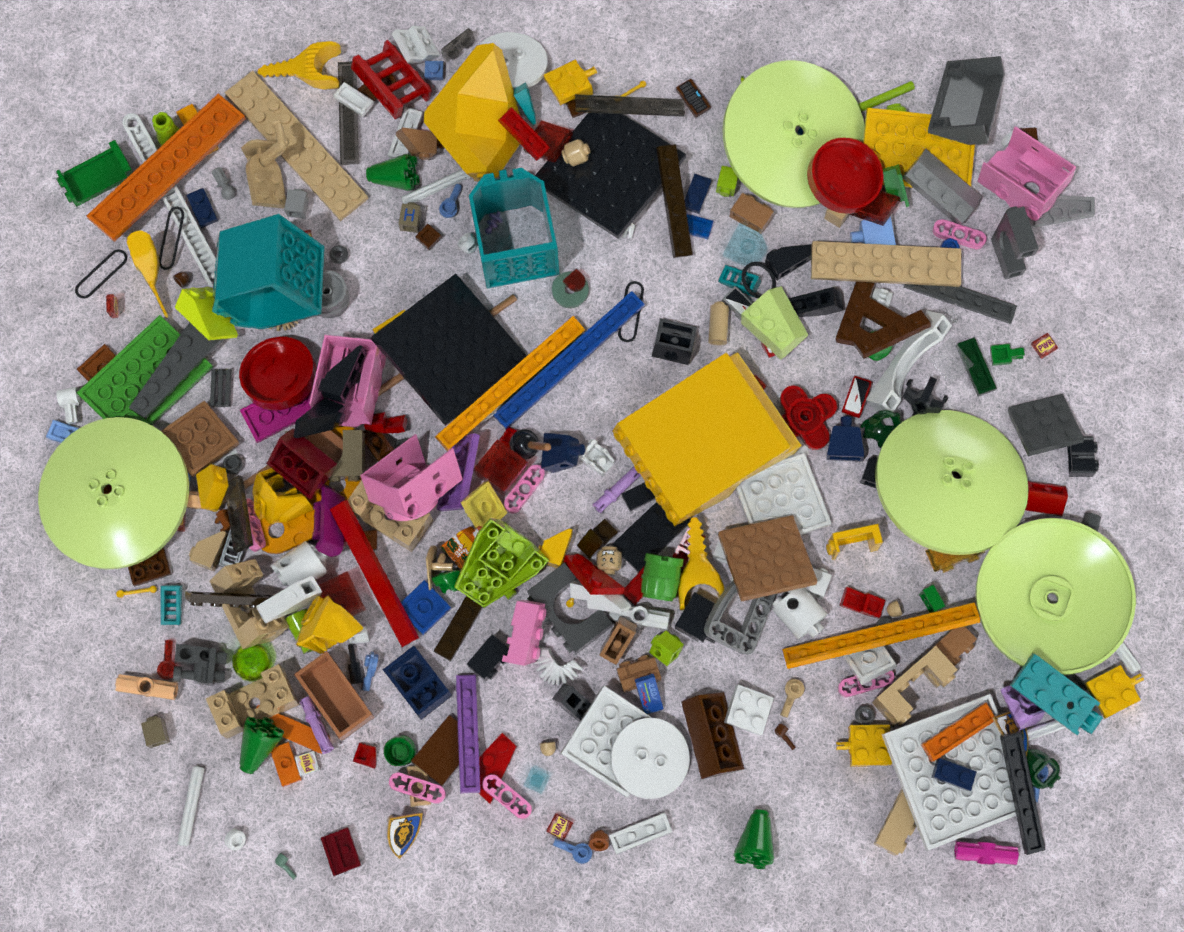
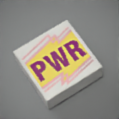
M315 751L295 757L301 777L320 771Z

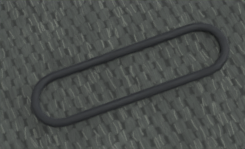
M178 206L171 208L167 217L159 255V266L163 270L171 269L175 263L184 220V211ZM178 209L181 211V221L172 263L169 267H163L161 259L170 216L173 210Z
M120 249L112 251L77 284L75 294L83 299L90 297L126 263L127 254L125 251ZM116 252L123 253L124 261L88 295L81 296L78 293L79 286Z
M637 281L630 282L626 286L624 297L628 294L629 286L637 284L641 287L640 300L642 301L644 294L643 285ZM641 310L637 313L634 335L631 339H623L621 328L618 330V336L623 342H631L636 338Z

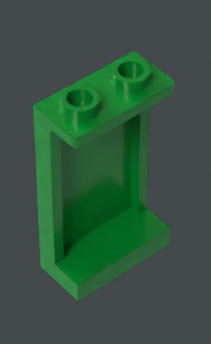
M116 140L109 142L111 148L63 173L60 170L56 171L59 176L56 180L61 188L65 187L67 192L64 194L69 203L73 202L78 207L120 185L133 173Z

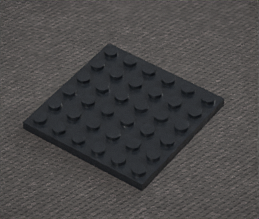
M599 100L535 176L544 181L547 193L619 239L661 189L662 183L656 147L671 144ZM580 139L584 144L587 143L589 145L591 153L588 154V161L576 166H571L569 163L566 164L562 155L564 145ZM677 149L680 166L686 159V154Z
M457 274L451 276L371 337L375 345L445 426L458 417L527 356Z

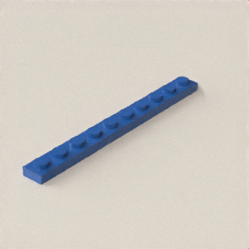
M631 291L497 410L493 417L507 430L638 313L645 304Z

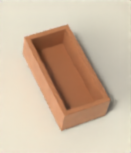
M327 651L294 674L340 740H345L375 718Z

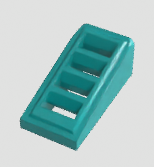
M525 82L514 89V97L530 123L534 125L536 124V114L528 85Z
M725 265L718 282L730 288L736 286L742 293L752 296L746 291L744 285H741L742 270ZM731 272L732 275H731L730 280L728 281V280H726V279H727L729 273ZM746 272V283L749 286L752 281L749 288L756 293L761 284V279L757 275ZM738 275V276H739V277H738V280H737L736 283H734V280H735L736 276Z
M162 585L161 625H181L182 585ZM167 591H176V595H167ZM176 599V603H166V600ZM166 607H176V611H166ZM166 615H176V619H166Z

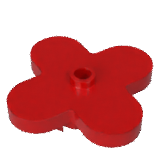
M798 386L786 387L780 396V403L786 412L782 415V418L795 437H801L809 449L820 450L824 448L829 441V432L824 422L832 418L836 413V400L829 394H819L811 399ZM801 416H806L808 420H802Z

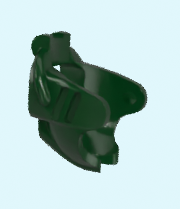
M879 410L873 416L867 418L860 428L865 427L864 438L876 440L878 447L881 448L890 433L902 421H900L899 413ZM890 417L894 426L885 425L883 419Z
M1028 749L1026 758L1032 786L1038 789H1045L1047 787L1052 789L1055 782L1061 779L1058 762L1041 750ZM1048 763L1053 772L1044 782H1041L1037 775Z

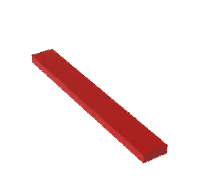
M347 500L342 501L331 508L330 511L401 647H404L419 639V636Z

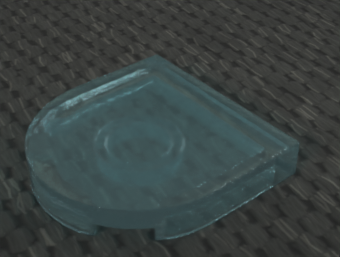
M739 223L723 256L744 266L751 262H760L766 252V243L759 232Z

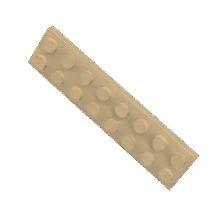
M812 241L811 279L960 287L961 249Z

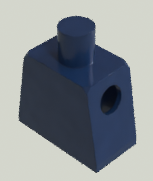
M843 416L840 418V426H833L826 460L863 462L864 449L860 427L852 426V417Z
M544 433L543 443H549L551 449L549 451L542 450L541 469L556 473L576 467L578 456L585 454V446L579 444L578 439L569 435Z

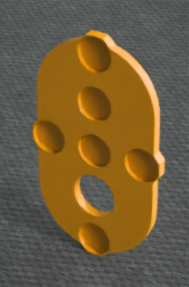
M318 491L311 500L306 496L305 498L313 506L315 502L321 501L322 492ZM314 509L288 522H278L284 526V533L279 538H272L269 535L271 524L265 518L260 520L266 542L265 547L262 548L264 552L281 554L297 547L304 541L308 543V541L313 539Z

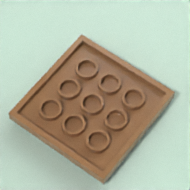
M793 515L718 532V537L741 602L817 585L816 575Z

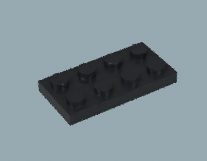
M656 502L611 546L617 547V550L622 553V557L639 573L645 566L646 561H644L646 553L658 555L687 527L691 518L674 526L667 519L662 506Z

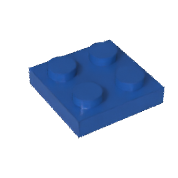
M425 580L401 602L411 623L423 636L452 609L433 588L429 590L428 583Z

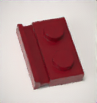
M348 827L321 837L334 877L362 866Z

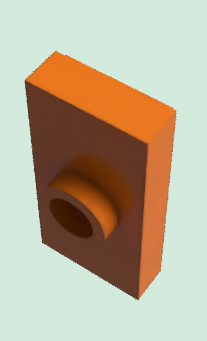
M287 742L276 746L271 755L282 787L301 781L302 778L299 775L290 743Z

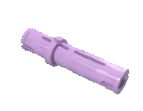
M633 466L609 490L606 489L604 494L592 504L596 511L602 513L612 502L615 503L617 497L641 476L640 473Z
M310 696L301 699L300 705L306 715L305 720L310 724L322 754L331 752L334 747L321 721L320 712L315 708Z

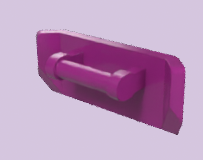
M324 484L321 488V501L313 504L314 532L312 533V538L319 540L315 546L317 551L329 557L340 555L343 550L344 536L330 509L344 501L345 497L334 488Z

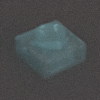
M531 768L523 786L542 795L550 776Z

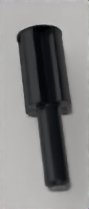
M349 644L348 650L351 663L348 664L351 684H360L363 682L360 662H356L354 645Z

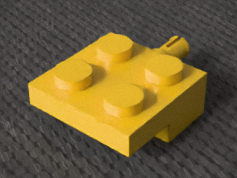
M575 59L544 74L543 77L559 105H563L573 99H576L578 102L582 98L584 99L593 94L592 85L588 77L597 74V70L593 66L584 71Z
M1119 665L1085 683L1091 696L1100 702L1098 708L1104 719L1141 700L1134 686L1144 681L1143 677L1136 680L1142 676L1140 673L1130 678L1126 675L1122 666Z
M850 725L848 727V742H836V750H848L850 767L891 766L892 761L882 734L890 732V725Z

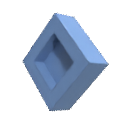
M425 61V80H443L444 62Z

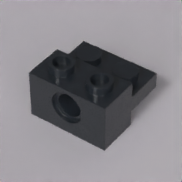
M660 318L651 357L688 365L697 327Z

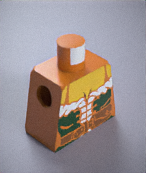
M471 526L465 528L441 546L460 569L464 565L477 532L482 528L481 526H478L476 529Z

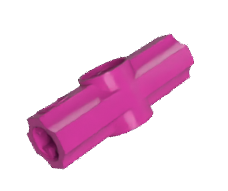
M956 842L954 849L956 860L977 861L979 864L995 865V863L1017 865L1018 847L999 846L988 842Z

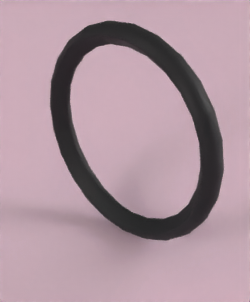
M751 262L744 267L741 277L742 283L746 291L753 297L760 298L762 295L754 293L746 283L745 274L751 266L764 268L772 279L771 289L776 288L774 274L763 263Z

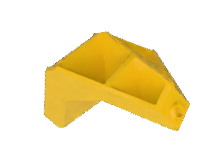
M494 43L477 45L424 111L425 125L463 171L476 182L480 181L484 174L494 173V178H498L499 171L504 169L520 145L498 121L511 107L520 115L502 49Z

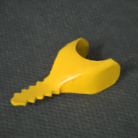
M333 41L313 43L287 62L283 60L282 63L276 62L275 65L270 63L266 66L264 64L258 69V74L264 78L267 75L271 78L273 75L285 77L288 74L290 77L295 76L313 88L323 90L338 89L339 80L333 76L322 75V69L328 60L341 53V46Z
M144 231L132 232L127 237V245L133 263L153 292L165 318H168L156 289L160 263L154 242L150 234Z
M697 517L691 518L690 523L687 524L690 528L687 533L691 536L687 539L690 543L687 548L690 550V553L687 555L689 560L679 580L680 584L677 591L679 610L685 609L684 601L687 592L698 584L712 587L718 597L724 591L721 575L707 559V553L704 551L706 545L703 544L705 538L701 536L703 530L700 529L702 523L698 521Z

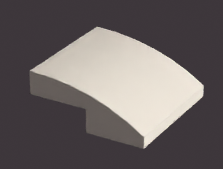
M412 26L409 30L395 29L392 36L407 63H420L440 57L425 27Z

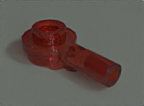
M165 640L164 661L157 668L159 677L166 680L173 678L174 666H176L172 662V640Z

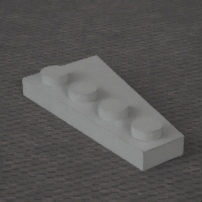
M1059 195L1053 207L1045 212L1037 221L1028 217L1030 225L1034 228L1091 218L1095 215V197Z

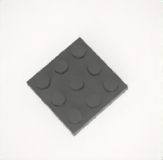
M1063 394L1008 407V414L1027 456L1080 444L1084 441V437Z

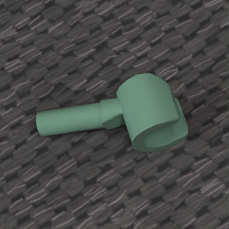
M280 853L275 859V863L283 868L294 880L297 876L286 865L289 858Z

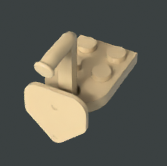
M275 120L272 123L277 142L256 139L248 141L241 147L242 152L247 158L246 175L253 206L285 208L286 195L281 170L275 161L286 149V140L281 120Z

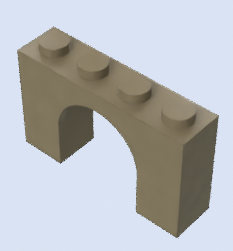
M343 430L342 456L329 478V482H340L341 479L358 482L361 478L360 475L365 472V432L363 430Z

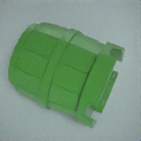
M646 553L644 558L646 563L641 576L642 596L657 600L673 601L676 598L680 584L683 559Z

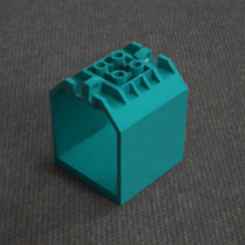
M523 168L512 169L513 175L509 177L506 170L499 171L500 179L494 178V173L484 174L469 194L487 289L560 275L558 247L544 181ZM533 206L543 212L549 243L484 255L478 224L486 214Z
M280 214L220 231L214 271V303L212 312L223 317H232L233 319H230V323L237 327L266 329L321 314L324 246Z

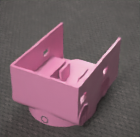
M1015 126L1008 147L1004 151H997L988 163H983L977 182L995 193L999 198L1005 200L1010 207H1024L1027 216L1037 221L1045 212L1053 207L1057 197L1071 182L1076 166ZM1029 182L1037 184L1039 193L1034 194L1025 188L1024 185Z
M324 335L309 402L311 408L324 399L319 390V384L325 378L328 371L359 345L364 347L367 354L359 370L361 373L360 382L352 386L344 404L337 402L345 406V419L338 426L357 428L361 424H372L378 392L382 384V372L386 356L370 339Z
M416 434L360 475L368 500L383 507L385 515L396 521H408L426 515L437 505L440 497L463 480L453 448L430 465H427ZM402 457L403 461L396 465V461Z

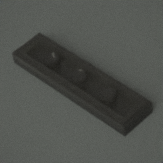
M238 475L228 480L229 486L225 494L233 549L239 553L253 546L244 481L243 477Z

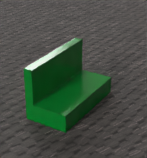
M899 164L884 168L883 181L889 204L905 201L906 207H909Z

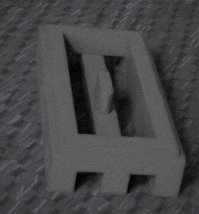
M211 369V407H230L231 369ZM216 375H219V382H218V403H215V399H216ZM223 375H226L225 403H222Z

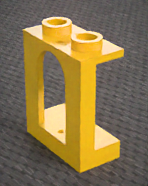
M874 524L832 533L828 544H826L828 555H831L832 560H835L840 552L839 546L865 540L868 542L870 552L878 551L883 543L879 525Z

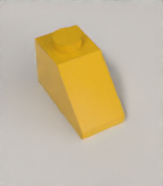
M211 464L197 473L196 478L201 508L217 512L229 485L226 469Z
M573 529L560 532L544 540L543 546L539 545L538 549L549 559L546 565L558 568L563 564L573 535Z

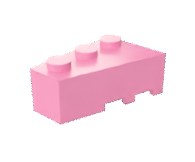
M528 600L517 601L511 626H513L512 638H507L506 643L510 644L507 656L503 655V662L525 666L539 659V640L543 637V628L541 627L542 621L546 617L544 603Z

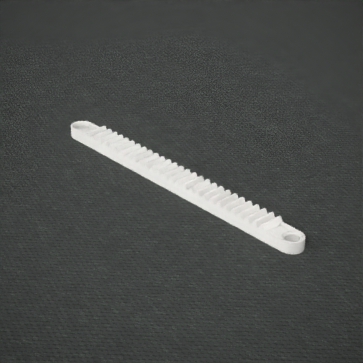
M130 113L123 118L122 123L144 163L157 149L140 117ZM136 120L137 125L135 127H128L129 121ZM175 185L162 199L169 211L177 206L184 211L181 235L209 287L213 288L216 258L179 189ZM175 209L172 211L171 216L179 229L181 211ZM234 325L235 329H237V330H240V329H243V328H244V327H237V326Z

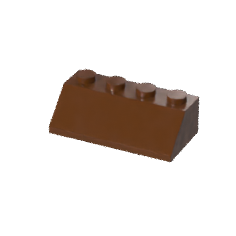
M724 692L697 695L681 701L701 779L744 770L734 728L732 725L724 723L728 711Z

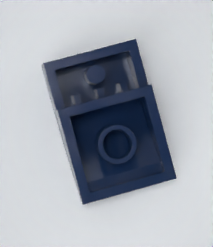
M412 646L382 669L421 720L452 697L450 691L415 646Z

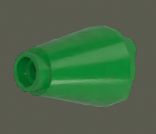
M403 154L373 164L371 167H367L366 178L368 182L412 191L415 185H419L420 182L419 175L416 174L417 157L411 154Z
M263 717L262 719L246 718L239 760L241 771L247 774H254L282 739L284 731L275 726L272 719L268 717Z
M761 809L753 810V814L750 815L734 851V861L736 863L753 864L754 868L761 870L765 869L766 865L773 864L774 849L769 812Z

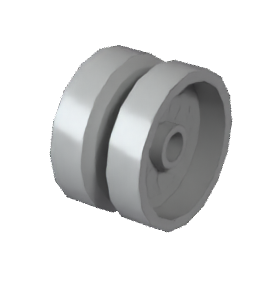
M323 270L322 310L318 316L334 318L346 311L350 295L344 279L338 273Z

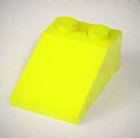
M192 287L181 290L174 308L208 340L237 338L238 333L234 325L230 323L231 317H223L212 312L214 303L212 287Z

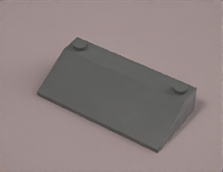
M1001 56L947 61L930 119L928 133L967 145L988 143L1005 75Z

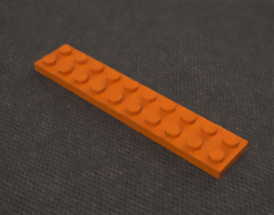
M218 93L86 215L87 219L115 242L245 120V115Z

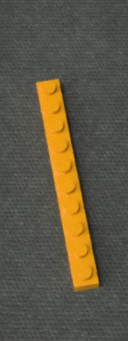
M572 316L440 431L435 438L447 451L450 450L584 332V327Z
M974 602L785 648L782 651L787 669L980 623V616Z

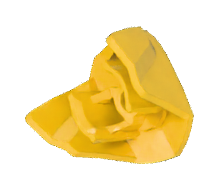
M272 468L257 473L253 486L254 511L260 520L265 518L271 525L278 522H288L312 511L313 506L303 494H297L296 487L286 492H275L284 487L283 477Z
M317 596L310 604L301 621L302 627L295 645L322 654L333 645H336L337 642L344 643L363 630V626L342 606L334 603L331 597L322 598Z

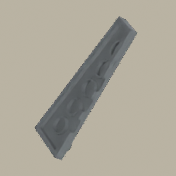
M189 322L129 407L130 410L147 419L165 401V398L176 389L178 384L185 380L189 373L195 367H198L202 360L224 339L208 340Z

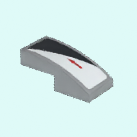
M736 286L722 298V302H725L736 313L735 316L739 320H741V314L753 304Z

